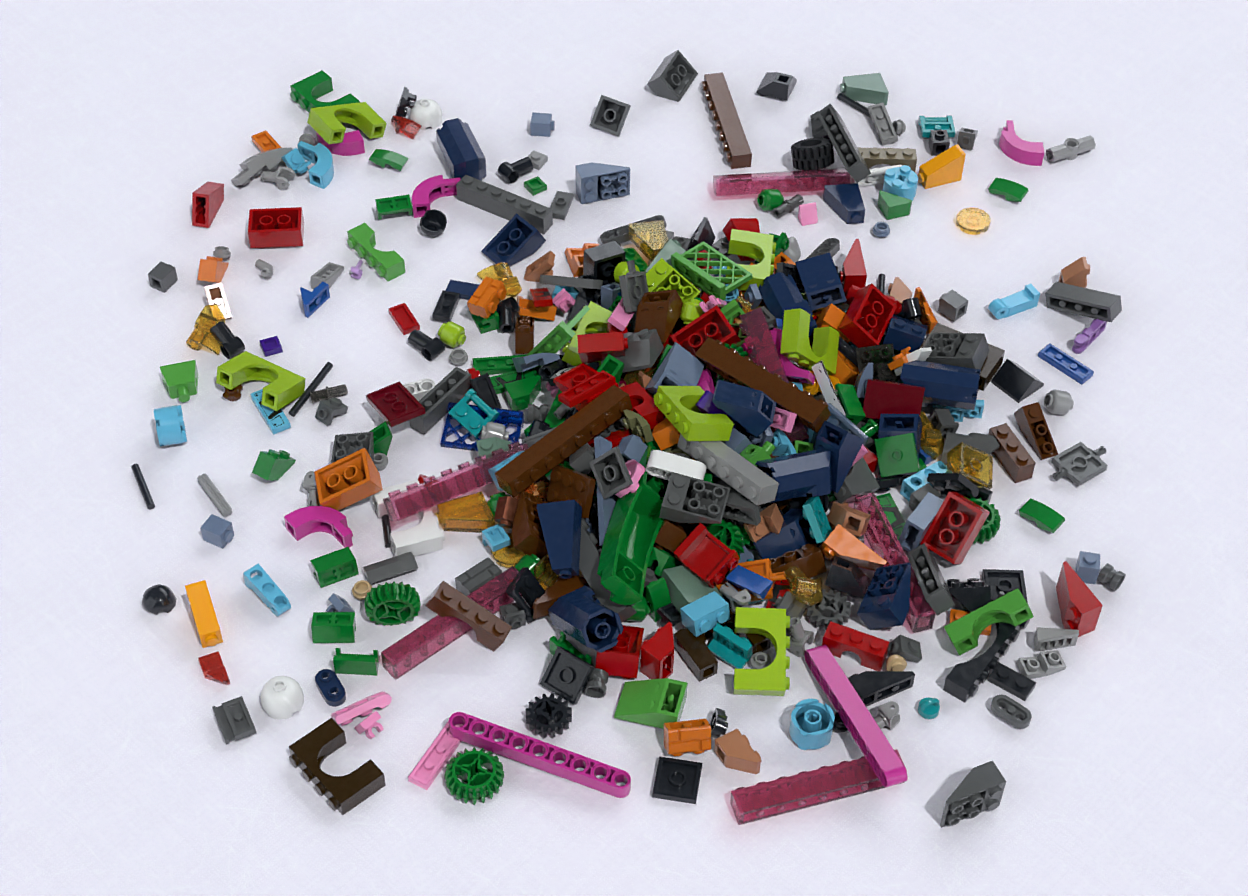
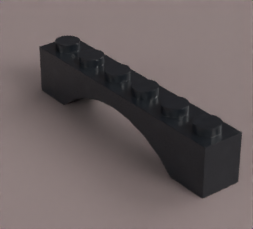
M1030 619L1016 627L1006 622L995 623L997 635L992 646L979 657L956 664L945 679L943 691L964 703L970 696L974 697L980 682L984 683L987 680L989 670H994L999 663V657L1001 655L1005 656L1011 641L1015 642L1017 640L1020 629H1025Z

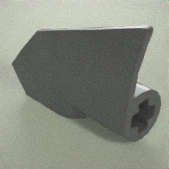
M947 432L941 461L948 465L983 460L998 449L1000 445L992 435L981 433L963 435Z

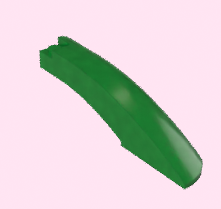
M654 438L651 442H645L648 447L639 462L645 469L651 451L660 450ZM646 470L638 481L639 487L634 493L629 492L622 498L618 497L605 534L597 574L601 576V584L604 588L611 591L610 600L621 605H631L642 600L650 555L664 520L659 518L669 480L649 475Z

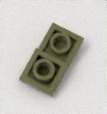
M627 409L623 410L625 418L622 421L625 429H629L632 435L638 434L639 437H643L646 443L653 441L649 423L636 412Z

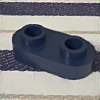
M330 669L319 671L315 676V682L325 702L333 707L342 705L346 700V692L335 672Z

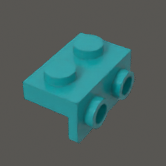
M717 623L713 629V639L707 647L712 654L734 668L743 669L752 656L751 642L745 637L740 638L734 634L733 630L729 627H723Z

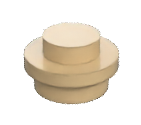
M364 580L356 582L352 589L353 596L356 599L365 600L367 593L371 592L372 586Z
M892 655L886 661L887 671H904L907 666L906 660L900 655Z

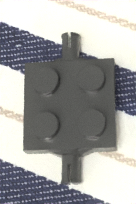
M634 260L627 261L629 272L626 275L619 276V286L622 291L625 313L635 312L637 314L638 304L644 293L649 292L645 271H636Z
M1082 442L1070 447L1053 457L1052 463L1059 469L1058 472L1053 473V478L1058 481L1066 476L1077 486L1084 484L1107 470L1108 465L1100 458L1101 455L1106 453V448L1101 446L1096 450H1092Z

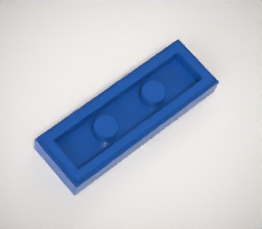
M1051 343L1038 353L1039 358L1081 385L1094 374L1093 370Z

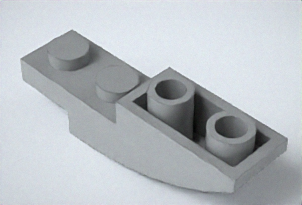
M293 148L271 149L246 159L239 164L243 171L231 180L235 186H244L250 182L249 178L253 175L256 176L262 171L275 170L279 166L278 163L283 161L281 157Z

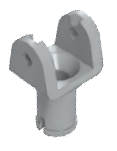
M280 167L277 172L263 171L261 178L264 182H275L278 189H287L290 185L288 180L294 179L296 173L290 168Z
M309 471L306 473L302 487L309 493L307 507L320 506L314 471Z
M729 582L721 586L720 593L730 600L731 611L734 614L736 607L750 608L748 603L751 602V595L746 589L738 592Z
M793 617L790 619V631L792 633L790 637V650L794 655L802 657L805 651V643L811 644L814 641V634L812 631L804 630L801 620Z
M890 701L878 707V713L874 720L880 729L888 727L892 730L900 722V715L898 714L899 705L896 702Z

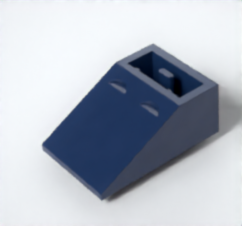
M830 252L795 262L805 299L812 313L822 311L823 308L831 303L836 307L845 305L846 297Z
M718 380L712 402L718 409L726 412L733 421L738 422L748 433L753 434L756 438L773 423L777 403L760 390Z
M880 414L879 438L914 433L919 461L922 422L919 414ZM911 472V473H905V474H899V475H902V476H911V475H913V474H915V473H917V472Z
M824 421L816 437L815 450L824 449L831 451L832 491L838 493L861 449L864 439L828 421Z
M792 508L782 516L784 521L779 534L769 532L757 542H753L761 559L780 557L788 551L802 548L805 544L815 543L819 547L823 543H817L815 538L811 537L809 531L810 524L808 520H805L802 509Z
M910 562L876 569L857 612V615L870 630L903 625L910 607Z

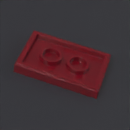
M867 379L863 402L865 417L880 420V414H919L920 416L925 387Z
M400 382L366 395L369 404L390 427L425 414V408Z

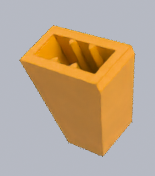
M958 144L952 146L919 167V173L917 174L918 182L925 189L960 181L966 154Z
M206 580L185 585L202 647L205 648L222 643L220 627Z

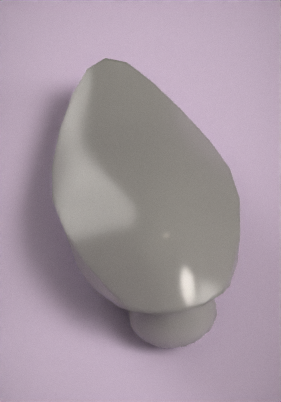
M790 237L788 238L790 241L789 247L784 251V254L795 263L800 259L801 251L796 238Z

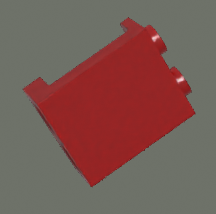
M702 523L673 552L680 563L711 588L722 583L726 573L734 569L740 559L734 549L731 550L709 533Z

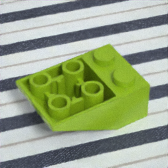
M663 258L646 273L649 292L676 289L683 303L689 302L690 298L694 299L701 293L700 290Z

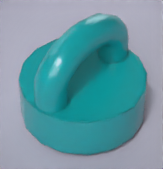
M923 698L919 702L918 712L921 717L934 719L938 716L940 705L937 698Z

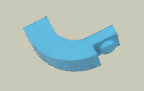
M300 141L297 144L298 151L304 160L315 164L308 170L310 184L325 189L334 177L331 152L321 143L313 146Z

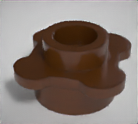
M241 384L232 390L224 387L225 393H223V397L225 399L237 401L241 398V390H243Z

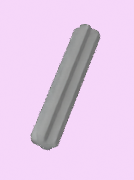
M199 475L197 478L198 483L222 516L227 517L231 515L232 508L208 475Z

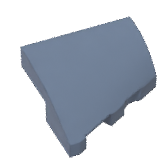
M537 353L512 358L516 371L524 372L536 366L560 359V356L555 353Z
M868 363L856 378L855 390L858 398H864L867 379H873V363Z

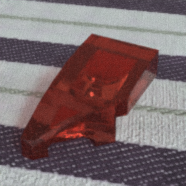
M393 115L391 119L395 124L396 134L401 132L411 139L415 138L422 125L400 116Z
M219 651L198 658L206 679L226 685L230 684Z

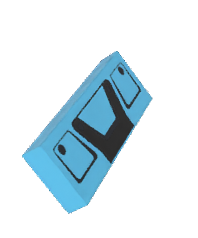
M263 389L250 394L252 401L273 435L291 428L290 422L282 409L275 411L261 404Z

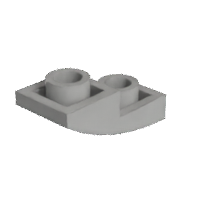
M1058 650L1041 651L1037 657L1019 658L1016 662L1020 673L1029 679L1048 676L1066 668Z

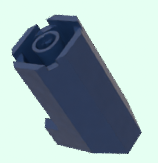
M459 118L444 121L443 127L436 130L437 143L450 167L451 178L462 179L465 175L481 181L483 177L485 179L486 159L468 123H463Z
M782 272L766 277L764 285L761 286L760 284L758 287L763 298L761 301L764 307L775 318L782 319V322L784 320V310L801 308L810 314L809 337H812L817 324L813 320V313L807 300L803 299L791 275L785 276Z
M915 360L903 364L901 384L925 387L922 407H926L930 403L975 410L981 370Z
M817 449L757 461L755 464L757 468L779 483L775 501L768 503L806 496V493L812 494V496H822L830 494L832 491L831 451Z
M583 586L561 596L548 609L552 625L586 647L601 653L616 646L618 642L617 637L623 631L620 616L618 613L602 605L598 599L594 601L592 595L595 593L591 588Z

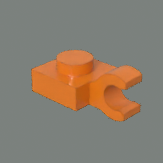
M910 347L902 349L901 353L892 357L893 361L887 364L890 371L902 366L904 363H908L906 355L909 354Z

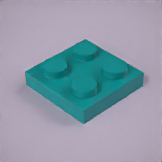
M812 496L803 505L802 513L805 520H808L810 524L809 531L811 537L815 538L817 543H820L827 539L832 529L820 497Z

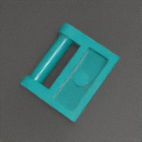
M947 115L946 117L919 116L918 124L922 138H929L930 130H947L948 137H955L952 115Z
M470 389L448 413L477 439L481 435L482 426H486L488 422H494L500 413L496 409L490 408L476 395L477 392ZM473 401L488 417L483 419L468 403Z

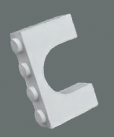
M418 480L386 487L382 491L373 494V505L379 518L385 514L392 515L407 512L418 516L422 520L413 528L390 533L391 548L395 556L408 552L418 556L443 549L444 531L439 529L438 517L436 514L433 515L432 504L430 500L427 501L425 488L420 486Z

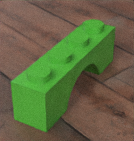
M366 223L347 231V243L350 248L356 250L358 255L364 258L368 265L377 271L379 276H383L387 281H390L405 273L404 259L397 252L379 251L373 248L376 245L375 232Z
M1017 588L944 626L960 656L978 646V638L981 632L989 625L1006 622L1016 627L1034 616L1025 598Z

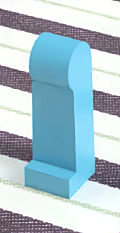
M1030 283L1025 285V289L1002 299L993 300L989 304L988 309L997 319L1006 318L1036 307L1040 293Z
M938 461L904 479L900 494L910 501L911 493L929 483L927 481L929 473H952V470L942 461Z
M259 563L243 573L247 588L249 590L252 589L275 616L278 617L291 608L288 598ZM257 572V575L251 578V575Z

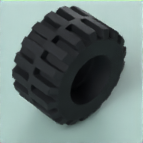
M804 139L791 146L792 162L795 169L802 171L819 170L835 162L833 144L829 139Z

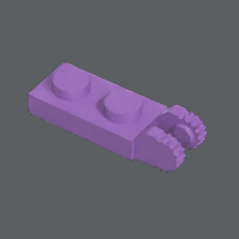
M1094 319L1089 328H1085L1082 334H1078L1075 337L1072 351L1076 354H1081L1105 330L1107 321Z

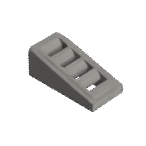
M331 262L327 263L311 276V289L317 287L321 282L327 283L330 289L344 271V266Z
M1038 627L1033 639L1034 651L1075 646L1079 630Z

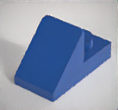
M321 282L312 292L300 287L305 317L309 318L330 298L329 285Z

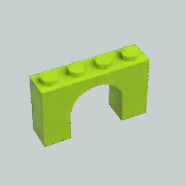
M366 102L311 108L307 121L328 144L343 142L346 128L340 122L358 127L369 139L383 137L387 124Z
M737 229L731 230L728 254L748 256L759 262L755 265L738 264L752 273V279L737 287L738 290L747 291L751 284H757V287L760 284L763 286L764 279L773 275L774 265L771 264H774L775 254L773 253H775L776 243L773 242L774 235ZM734 275V277H743V275Z
M592 301L588 305L590 310L573 327L576 329L574 331L576 334L570 339V343L567 342L562 349V352H564L562 360L572 366L582 364L578 354L577 335L607 333L608 319L613 312Z
M801 308L784 310L780 354L786 356L788 360L796 362L797 365L807 368L808 371H813L812 366L822 360L828 375H835L840 332L830 326L814 328L811 349L809 343L810 314Z
M244 351L217 367L216 383L232 390L246 381L260 380L268 382L270 384L265 386L262 391L261 404L278 411L304 393L306 378Z
M658 386L657 393L654 395V404L686 441H729L734 423L726 414L698 413L700 410L696 407V404L705 393L700 386Z
M735 608L734 633L760 634L765 636L774 645L776 658L769 666L762 669L735 668L733 694L784 696L785 691L789 690L790 678L786 677V669L790 667V656H786V649L790 648V636H786V628H790V616H786V609Z

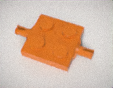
M769 558L737 564V566L740 565L773 581V584L774 581L786 580L785 571L772 573ZM722 581V583L716 585L717 589L720 590L721 586L727 581ZM773 584L764 600L773 598ZM733 586L738 592L742 591L741 589ZM750 594V595H751V602H752V601L762 600V599H760V598H758V597H756V596Z

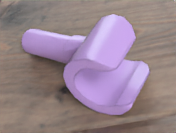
M359 260L355 267H351V272H353L351 277L355 279L361 278L362 270L360 267L363 264L362 260Z

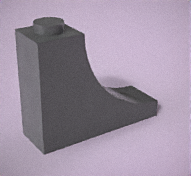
M862 457L850 468L839 492H832L838 503L843 504L868 497L878 490L880 486Z
M722 479L715 483L730 488L723 514L724 518L756 526L761 522L757 505L747 501L741 493Z

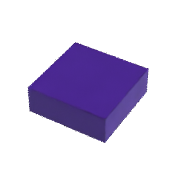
M278 336L259 340L265 357L283 352Z

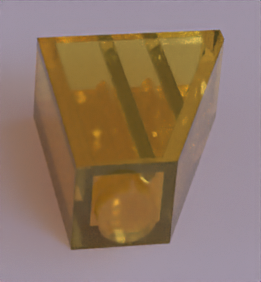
M664 221L629 224V240L652 261L668 241Z
M482 491L437 504V513L435 515L438 517L439 524H441L444 531L482 533L483 530L495 526L494 517Z

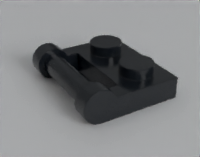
M961 473L928 474L927 481L933 485V488L940 490L942 497H946L948 492H957L960 495H968L969 497L978 496V487Z
M525 567L516 575L506 589V593L510 598L514 599L521 610H524L527 622L531 623L536 620L533 618V603L545 593V590L529 568Z

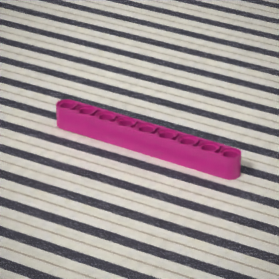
M821 645L805 650L804 657L809 669L882 785L887 788L906 782L908 777L903 763L828 647Z
M455 712L449 718L450 733L452 737L460 741L484 748L485 750L617 798H625L630 793L631 777L624 770L463 712ZM457 724H463L462 727H455ZM478 731L484 732V733L479 734V735H478V734H475V733L478 732ZM499 738L503 739V741L496 742L495 740ZM523 746L522 749H516L515 747ZM537 753H543L544 755H543V756H536L535 754H537ZM558 760L564 761V763L557 764L555 762ZM576 768H584L585 770H583V771H577V770H575V769H576ZM597 775L605 776L602 779L596 778ZM619 782H623L626 785L618 786L616 784Z

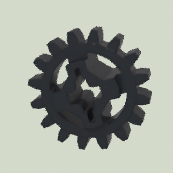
M551 693L550 697L543 694L542 699L536 696L535 703L529 702V708H526V724H529L530 730L535 729L536 735L542 732L544 738L548 734L555 737V732L562 735L563 728L568 729L569 722H572V708L568 707V701L562 702V696H559L557 699L554 698V693Z

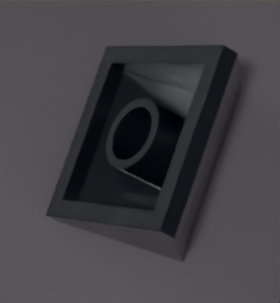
M703 218L691 236V244L688 250L703 241L712 247L716 237L708 218Z
M1006 359L991 380L992 384L1018 403L1044 386L1043 382L1009 359Z

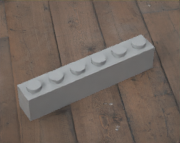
M680 434L677 447L696 461L705 464L708 470L758 506L775 501L779 483L721 441H686Z

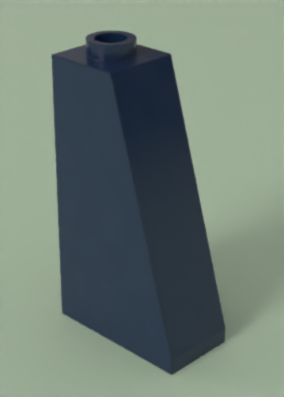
M576 500L537 504V511L552 570L563 579L579 575L582 507Z

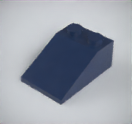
M516 213L481 252L504 270L534 254L546 240L535 227Z
M893 315L883 345L899 351L910 347L909 353L914 352L922 345L927 326Z

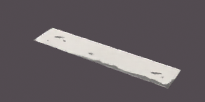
M821 360L812 366V370L826 403H831L845 416Z

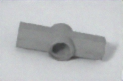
M1091 135L1080 139L1067 138L1064 144L1046 149L1047 160L1050 163L1061 159L1074 160L1077 154L1095 149L1096 144Z

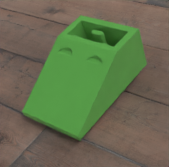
M669 678L625 682L614 718L664 729V723L679 722L687 698L688 683Z

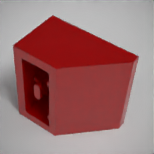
M670 622L664 627L658 628L655 635L649 640H645L641 645L640 672L649 679L668 678L673 673L674 639L672 623Z

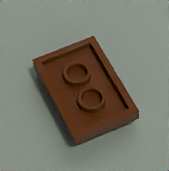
M557 465L552 469L546 502L576 500L582 507V518H589L596 479Z

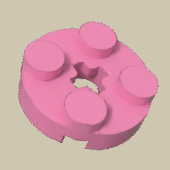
M634 459L625 463L633 484L616 493L615 495L619 498H622L629 492L634 493L639 487L638 481L645 472V467Z

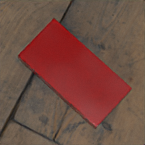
M405 303L388 308L389 314L403 335L409 334L415 329L420 330L419 323Z

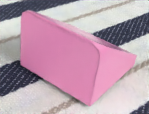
M816 202L799 205L798 219L802 226L818 222Z

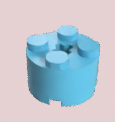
M907 165L887 169L884 175L882 191L913 201L917 191L918 176Z
M181 405L154 409L159 445L168 446L187 442Z
M805 699L798 702L791 713L789 727L790 736L798 748L801 750H813L828 745L833 732L834 712L829 705L819 703L817 699Z

